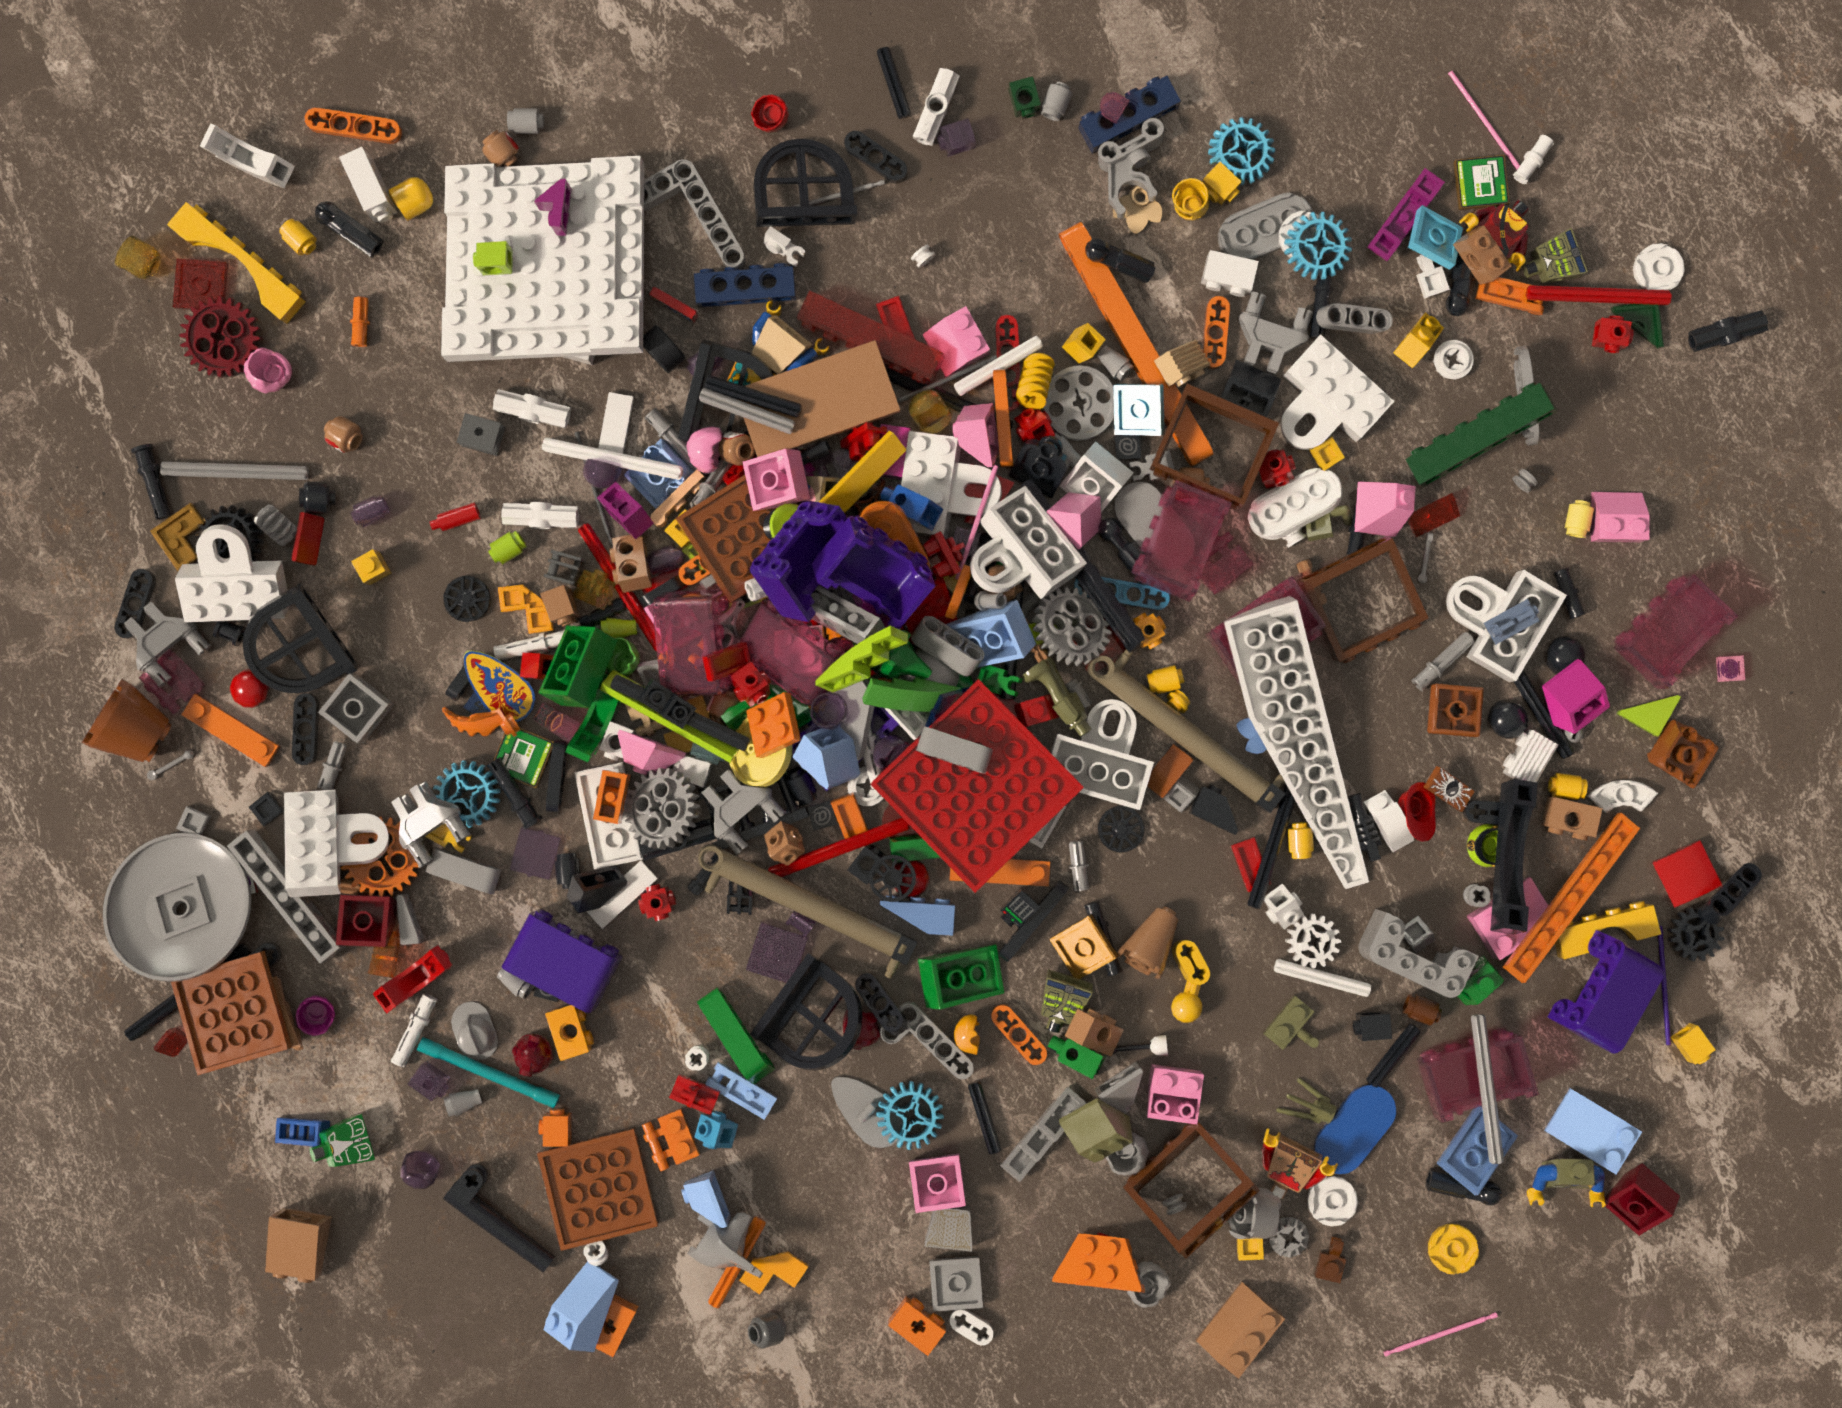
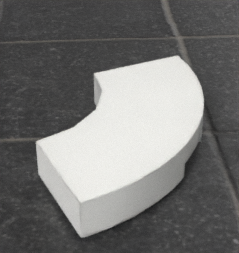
M1618 780L1600 785L1586 797L1597 807L1603 808L1602 811L1604 813H1608L1613 808L1623 805L1631 806L1642 812L1658 793L1649 786L1636 781Z

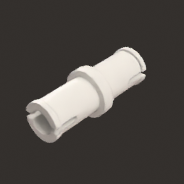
M1541 135L1531 151L1526 152L1524 155L1525 160L1513 174L1516 181L1526 184L1535 169L1540 168L1543 164V158L1554 145L1550 137Z

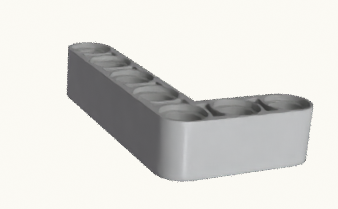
M686 159L679 160L644 180V193L648 194V199L644 202V211H648L676 194L683 192L725 267H738L739 270L744 268L746 259L743 250L691 161ZM682 169L691 170V174L687 178L679 177V173ZM661 181H668L670 183L666 190L657 189ZM701 190L703 191V196L700 199L691 198L692 192ZM708 211H713L716 213V216L713 220L706 221L703 219L704 214ZM725 232L728 234V238L724 242H718L715 240L718 233ZM737 253L740 255L739 261L734 264L727 261L729 255Z

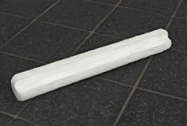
M1038 336L1032 337L954 384L956 392L962 396L993 377V370L1008 369L1025 359L1028 355L1040 350L1043 347Z
M1277 959L1274 965V971L1277 973L1368 997L1371 991L1369 983L1307 966L1304 967L1285 960Z

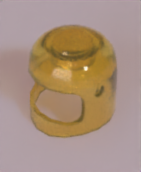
M132 235L122 243L115 258L116 267L127 270L138 279L151 278L156 274L161 264L159 251L152 245Z
M924 390L916 394L909 402V413L922 433H937L944 429L951 421L952 413L941 398V395L934 390ZM946 415L945 417H943L940 421H938V422L935 423L934 425H932V426H930V427H927L929 424H931V423H932L933 421H935L936 419H938V418H940V417Z

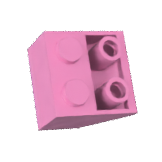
M1151 1064L1147 1118L1197 1125L1204 1074L1198 1070Z

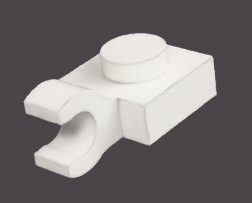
M769 227L766 231L764 244L767 249L774 254L786 255L788 264L797 267L798 261L792 256L798 254L804 257L805 250L800 246L792 244L791 239L773 227Z
M1419 255L1417 262L1423 273L1416 276L1424 299L1450 290L1442 266L1434 268L1432 260Z

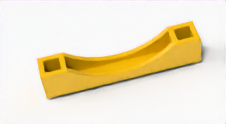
M186 202L167 225L193 246L217 248L238 258L254 278L261 304L287 324L306 302L300 297L302 292L292 283L288 286L281 281L283 276L271 267L267 270L262 265L265 261L255 252L248 254L243 249L246 245L237 237L233 236L230 239L224 234L227 229L219 222L214 220L211 223L206 219L208 213L196 204L192 207Z

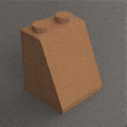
M282 1208L270 1216L265 1272L273 1273V1277L282 1279L288 1278V1276L296 1277L297 1281L303 1283H311L319 1278L322 1273L332 1216Z

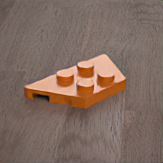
M1079 1233L1052 1278V1282L1145 1293L1144 1284H1141L1137 1273L1139 1269L1136 1260L1132 1257L1129 1239Z

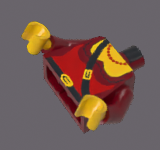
M1518 200L1511 208L1503 203L1498 207L1495 205L1485 206L1466 214L1459 221L1460 224L1465 222L1468 225L1467 232L1484 225L1509 263L1516 265L1517 269L1515 271L1518 272L1525 263L1529 238L1526 230L1529 225L1522 217L1529 209L1523 202Z

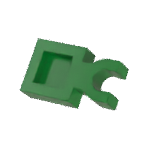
M990 665L982 666L978 679L992 693L1001 695L1004 689L1007 694L1015 697L1018 696L1019 692L1013 691L1011 685L1013 682L1022 684L1023 681L1022 678L1016 676L1007 677L1008 671Z

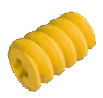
M1033 353L1024 359L1016 398L1026 408L1038 410L1042 409L1046 404L1049 384L1051 383V376L1055 366L1054 360L1050 356L1042 353Z

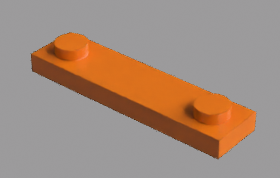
M198 694L193 695L181 714L264 767H268L280 748V745Z
M1010 859L986 883L1049 886L1050 861ZM950 868V881H963Z

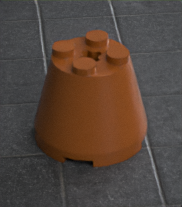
M122 678L116 687L117 690L112 692L82 743L96 750L144 762V760L150 762L159 746L156 744L157 740L163 741L172 724L168 723L169 718L135 686Z

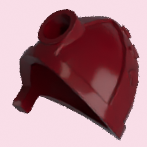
M846 1010L843 1018V1035L847 1027L848 1010ZM862 1011V1027L853 1047L856 1050L873 1045L881 1038V1031L876 1022L877 1018L872 1013Z
M530 1033L524 1035L512 1049L515 1064L520 1069L519 1074L532 1077V1074L543 1072L554 1060L551 1044L539 1034Z

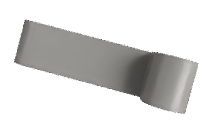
M908 1001L899 1007L901 1012L908 1007L916 1011V1017L912 1020H907V1027L902 1034L890 1038L885 1034V1029L881 1026V1038L886 1043L895 1044L910 1031L956 1078L967 1079L972 1075L974 1069L972 1059L964 1051L960 1050L955 1042L916 1003ZM891 1015L889 1018L893 1023L892 1025L897 1027V1019ZM930 1025L934 1029V1034L928 1038L923 1037L920 1034L921 1027ZM941 1043H948L952 1047L948 1055H941L937 1049ZM956 1052L959 1053L956 1058L960 1063L967 1062L968 1070L966 1072L964 1070L957 1071L958 1065L954 1060L948 1063V1061L953 1059Z

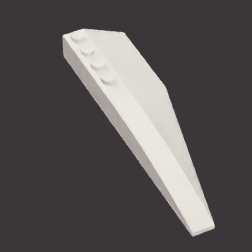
M1291 596L1284 597L1225 620L1224 625L1248 717L1343 887L1348 889L1368 883L1369 880L1298 601Z

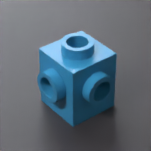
M712 1111L711 1115L701 1114L694 1138L702 1141L703 1146L710 1149L732 1148L738 1124L727 1119L726 1114L719 1111Z

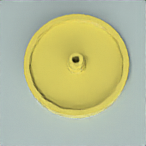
M746 718L742 721L743 723L736 732L749 737L750 742L745 751L739 750L731 761L730 767L736 778L742 783L754 787H767L777 782L786 772L792 756V745L765 758L756 757L749 721Z

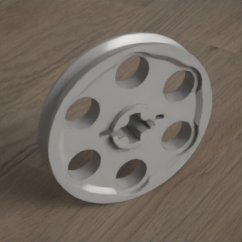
M1072 366L1061 370L1051 379L1043 411L1045 410L1051 418L1052 424L1050 425L1057 434H1062L1066 439L1084 441L1100 435L1108 428L1114 418V387L1103 373L1088 366ZM1082 373L1090 374L1093 379L1092 384L1089 386L1081 385L1079 376ZM1061 379L1067 381L1069 384L1068 391L1064 393L1058 392L1055 389L1056 381ZM1075 390H1077L1078 397L1086 401L1082 410L1084 417L1079 407L1073 405L1077 397ZM1106 390L1110 394L1109 402L1100 403L1096 398L1097 392ZM1051 404H1060L1063 408V413L1057 417L1052 416L1049 412ZM1092 415H1102L1104 424L1101 427H1094L1090 422ZM1075 420L1080 424L1081 427L1078 433L1072 434L1067 430L1066 427L1069 421Z

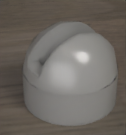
M1583 728L1576 733L1575 739L1572 738L1573 733L1562 730L1570 743L1579 742L1584 736Z

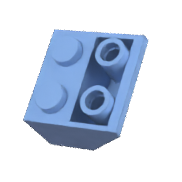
M836 723L805 734L793 755V758L800 766L812 775L826 790L855 779L860 775L854 741Z

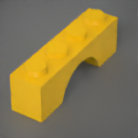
M1638 901L1629 904L1630 908L1621 910L1620 907L1605 910L1606 914L1597 916L1596 913L1581 916V921H1571L1555 943L1557 956L1567 959L1589 953L1588 944L1594 932L1608 927H1618L1630 939L1637 941L1661 935L1654 905Z

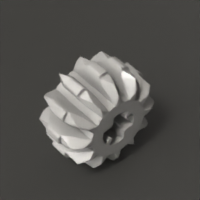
M268 504L264 509L262 508L254 518L257 526L279 545L285 546L296 535L297 526L273 505Z

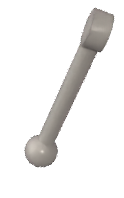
M1430 532L1426 535L1421 574L1417 578L1421 584L1427 582L1426 569L1430 546L1433 540V533Z
M186 750L184 755L156 771L150 770L147 773V778L150 780L157 779L160 773L185 759H192L194 752Z

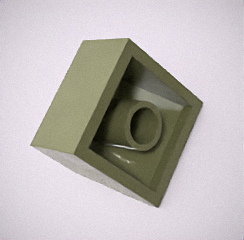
M1098 1098L1059 1119L1061 1127L1078 1154L1094 1163L1133 1143L1130 1117Z

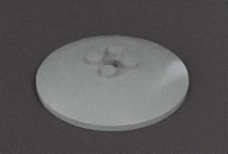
M174 833L155 838L133 851L118 867L108 885L103 905V925L107 940L113 952L122 963L142 976L165 982L184 981L199 977L222 963L241 940L247 927L251 910L249 881L245 870L233 853L211 838L193 833ZM181 903H186V912L183 915H177V906Z

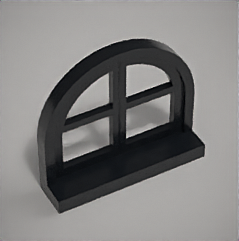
M792 139L775 145L761 158L756 168L753 183L756 227L855 224L857 205H854L852 177L844 160L833 149L814 140ZM796 154L798 177L767 178L769 171L775 163L786 156ZM805 154L816 156L825 161L833 169L836 176L807 177ZM839 183L841 205L809 206L807 184ZM798 184L800 206L768 207L766 185Z
M703 339L700 344L678 439L688 441L694 432L702 429L699 427L704 403L699 400V395L702 389L705 388L707 377L712 374L716 357L743 364L738 381L739 385L744 383L747 367L752 369L761 380L774 376L766 363L748 351ZM730 414L726 433L732 431L736 414ZM748 431L743 432L744 434L750 436Z
M302 583L261 606L252 615L245 628L243 653L249 669L262 683L277 691L305 693L324 686L345 672L349 674L357 671L356 660ZM294 603L312 629L288 643L271 617ZM267 622L283 646L260 659L257 653L256 639L260 628ZM318 637L335 663L311 675L295 650ZM290 654L306 678H284L274 674L266 667Z
M808 953L750 1035L756 1040L763 1042L783 1060L795 1067L813 1071L826 1069L840 1062L854 1047L862 1027L861 1002L857 992L847 980L821 959ZM822 977L839 992L819 1018L802 1003ZM842 998H844L848 1010V1022L843 1036L825 1022ZM797 1011L810 1021L814 1027L795 1052L780 1040L778 1036ZM819 1030L837 1044L825 1054L814 1057L802 1056V1053Z

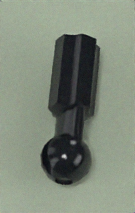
M324 201L316 206L315 217L320 224L326 225L371 258L379 253L384 240L340 210L335 203Z
M1093 238L1086 244L1085 253L1092 262L1104 264L1113 268V270L1144 283H1148L1154 275L1156 268L1153 261L1109 244L1102 238Z
M1458 253L1451 276L1452 286L1450 295L1445 302V308L1453 316H1461L1468 311L1470 307V287L1474 281V275Z
M1106 518L1099 524L1098 533L1104 541L1112 542L1119 550L1118 557L1141 584L1159 570L1135 541L1129 542L1122 534V525L1117 519Z
M1430 1168L1428 1171L1425 1185L1427 1191L1461 1199L1476 1200L1487 1206L1498 1204L1502 1198L1500 1186L1493 1181H1487L1479 1195H1474L1446 1171Z

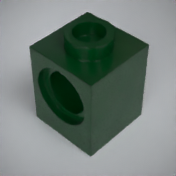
M1033 76L1009 82L1008 90L1016 118L1022 116L1023 119L1035 116L1036 112L1040 111L1041 104ZM1022 95H1028L1032 101L1028 104H1023L1018 98Z

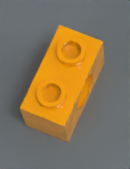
M569 1004L545 1013L560 1061L592 1050L591 1045L594 1044V1039L591 1031L586 1030L584 1021L587 1019L584 1011ZM567 1024H572L577 1028V1035L575 1037H570L566 1034L565 1028Z

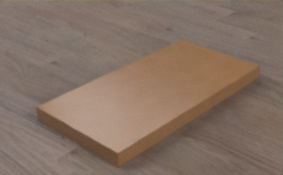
M875 340L746 385V387L800 403L802 406L800 415L793 417L745 402L795 422L793 432L787 434L744 418L757 457L783 449L794 450L862 426L866 422L871 423L900 412Z

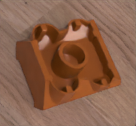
M1674 719L1666 723L1663 732L1651 752L1647 753L1650 763L1693 789L1697 786L1719 748L1710 739L1699 735L1693 727L1683 725Z

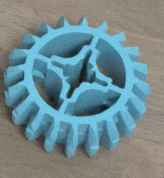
M1243 117L1239 118L1238 124H1236L1234 119H1230L1229 127L1224 123L1221 124V131L1215 130L1213 134L1216 139H1211L1209 145L1213 148L1208 150V155L1215 156L1210 159L1209 163L1215 165L1221 162L1241 181L1240 185H1244L1245 178H1247L1250 184L1254 183L1255 177L1261 179L1263 172L1267 173L1270 169L1268 164H1272L1274 158L1270 155L1275 153V148L1270 147L1274 139L1265 138L1269 134V130L1261 132L1262 123H1258L1255 127L1252 125L1253 119L1251 118L1247 124H1244ZM1242 134L1252 137L1254 141H1247ZM1232 136L1233 147L1228 149L1226 153H1223V142ZM1239 147H1241L1242 150H1246L1245 155L1237 153ZM1260 149V161L1251 167L1250 155ZM1228 162H1237L1241 169L1233 167Z
M1315 212L1309 214V219L1303 215L1300 217L1301 223L1295 221L1292 224L1295 230L1289 229L1287 231V235L1292 239H1286L1284 244L1291 246V248L1286 249L1284 253L1285 255L1292 254L1293 257L1287 262L1288 264L1296 262L1297 265L1293 270L1297 272L1302 268V277H1306L1309 272H1311V280H1315L1318 273L1321 280L1327 278V273L1333 277L1336 275L1335 268L1341 271L1344 268L1341 262L1349 261V257L1344 253H1350L1352 248L1345 246V244L1350 243L1352 238H1344V235L1349 230L1348 228L1343 230L1339 228L1343 223L1341 220L1336 224L1333 223L1335 216L1332 214L1327 220L1325 219V212H1321L1318 219ZM1316 227V232L1312 239L1300 240L1304 230ZM1326 230L1333 235L1336 244L1327 239ZM1317 240L1320 242V245H1323V248L1319 251L1313 247ZM1300 248L1309 253L1310 262L1302 256ZM1336 252L1331 263L1320 265V260L1324 253Z
M461 761L460 769L457 763L451 764L453 772L445 768L443 772L447 777H437V780L442 785H434L433 789L440 790V795L435 796L438 799L453 804L462 802L471 812V815L461 814L459 816L463 823L466 821L468 828L473 827V819L477 825H482L481 816L489 820L491 817L487 811L489 810L493 813L497 811L496 807L492 806V802L500 803V799L494 798V794L501 793V789H493V785L498 784L496 779L489 780L493 776L491 771L483 774L486 769L485 765H481L477 769V762L472 761L468 768L467 761ZM469 773L478 777L482 784L470 785L463 774ZM456 778L457 791L449 798V787ZM464 789L476 790L472 792V796H469L471 797L470 800L468 798H458L462 796ZM486 791L484 804L478 810L477 797L480 793Z
M909 1081L908 1089H905L904 1083L900 1082V1091L897 1092L895 1087H890L893 1095L890 1097L887 1093L883 1094V1097L888 1102L878 1103V1106L883 1108L884 1111L876 1112V1116L884 1117V1120L877 1122L878 1127L886 1126L881 1132L883 1136L891 1133L888 1138L889 1143L894 1142L896 1138L898 1139L896 1145L898 1148H901L905 1141L907 1150H911L912 1142H915L916 1147L919 1149L921 1148L919 1141L921 1139L928 1145L930 1143V1140L927 1138L929 1133L932 1137H937V1133L932 1130L933 1127L942 1128V1125L936 1122V1119H943L944 1115L936 1113V1111L941 1110L943 1106L942 1104H933L939 1097L933 1095L929 1098V1095L932 1093L930 1087L924 1093L922 1092L923 1083H919L917 1089H914V1082ZM913 1095L908 1105L904 1107L894 1105L901 1097ZM920 1098L927 1102L930 1109V1118L919 1113ZM913 1109V1113L918 1118L907 1122V1118L903 1113ZM890 1112L902 1118L900 1133L890 1123ZM913 1125H927L921 1132L907 1135Z

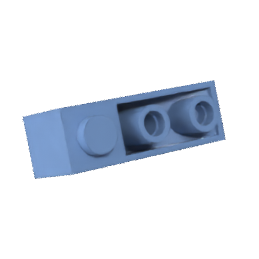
M910 897V901L889 902L880 900L881 906L927 934L953 936L955 904H950V899H935V903L925 902V898Z

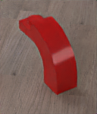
M437 945L413 965L379 987L373 993V996L386 1014L448 971L452 966L448 954Z

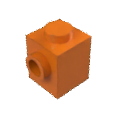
M561 1108L550 1109V1113H546L543 1119L539 1120V1135H543V1147H566L571 1144L572 1113H565V1109Z

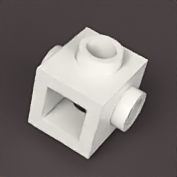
M1283 884L1264 897L1263 901L1269 909L1265 913L1273 924L1278 922L1283 929L1296 923L1304 916L1299 907L1303 903L1295 892L1290 893Z

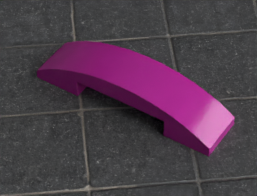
M1424 168L1367 248L1385 261H1388L1412 228L1417 209L1422 205L1427 207L1445 182Z

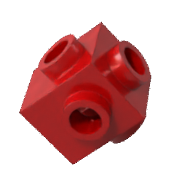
M1621 316L1600 318L1595 322L1592 346L1604 348V351L1608 353H1619V351L1628 347V344H1631L1633 340L1632 322L1624 321V317Z
M1028 408L1014 418L1018 426L1015 431L1023 442L1029 439L1040 440L1044 436H1056L1050 425L1052 420L1045 410L1041 412L1039 409Z
M1284 449L1268 451L1259 469L1266 489L1273 486H1285L1290 480L1295 479L1292 470H1295L1296 466L1292 455L1287 456Z
M752 662L730 675L735 687L733 691L740 702L745 701L749 707L763 703L768 698V695L771 694L769 688L771 681L763 670L759 672Z
M660 883L646 887V893L641 894L642 899L638 900L641 913L646 914L647 919L654 917L655 921L669 917L668 912L675 910L673 905H676V899L673 891H669L668 886L661 888ZM654 898L660 900V906L658 908H655L652 905V900Z

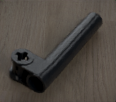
M481 1164L471 1165L458 1181L453 1184L443 1200L544 1273L556 1256L476 1195L486 1182L488 1172ZM473 1174L477 1176L476 1181L471 1179Z

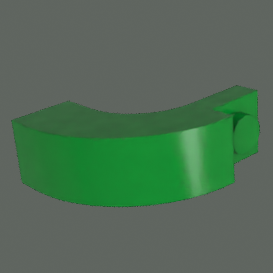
M607 674L601 680L594 702L591 704L581 726L566 749V753L585 762H589L592 756L598 752L610 721H614L622 703L600 690L601 684L609 676Z
M769 684L771 694L768 695L765 701L783 692L791 694L798 729L814 719L810 708L798 694L786 687ZM745 701L729 707L721 715V718L726 727L736 731L743 723L742 721L748 718L746 710L757 706V704L749 707Z

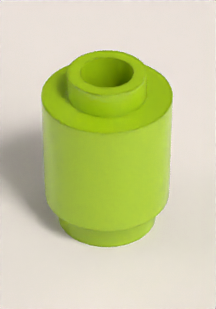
M517 530L513 533L509 531L490 543L491 549L488 552L495 563L500 561L504 565L523 553L522 550L527 546Z

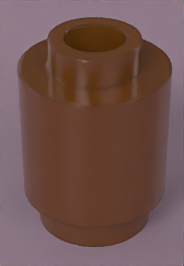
M1409 994L1404 1002L1402 1012L1407 1014L1408 1018L1431 1026L1434 1022L1437 1023L1439 1021L1442 1009L1439 1008V1003L1418 994L1414 996Z

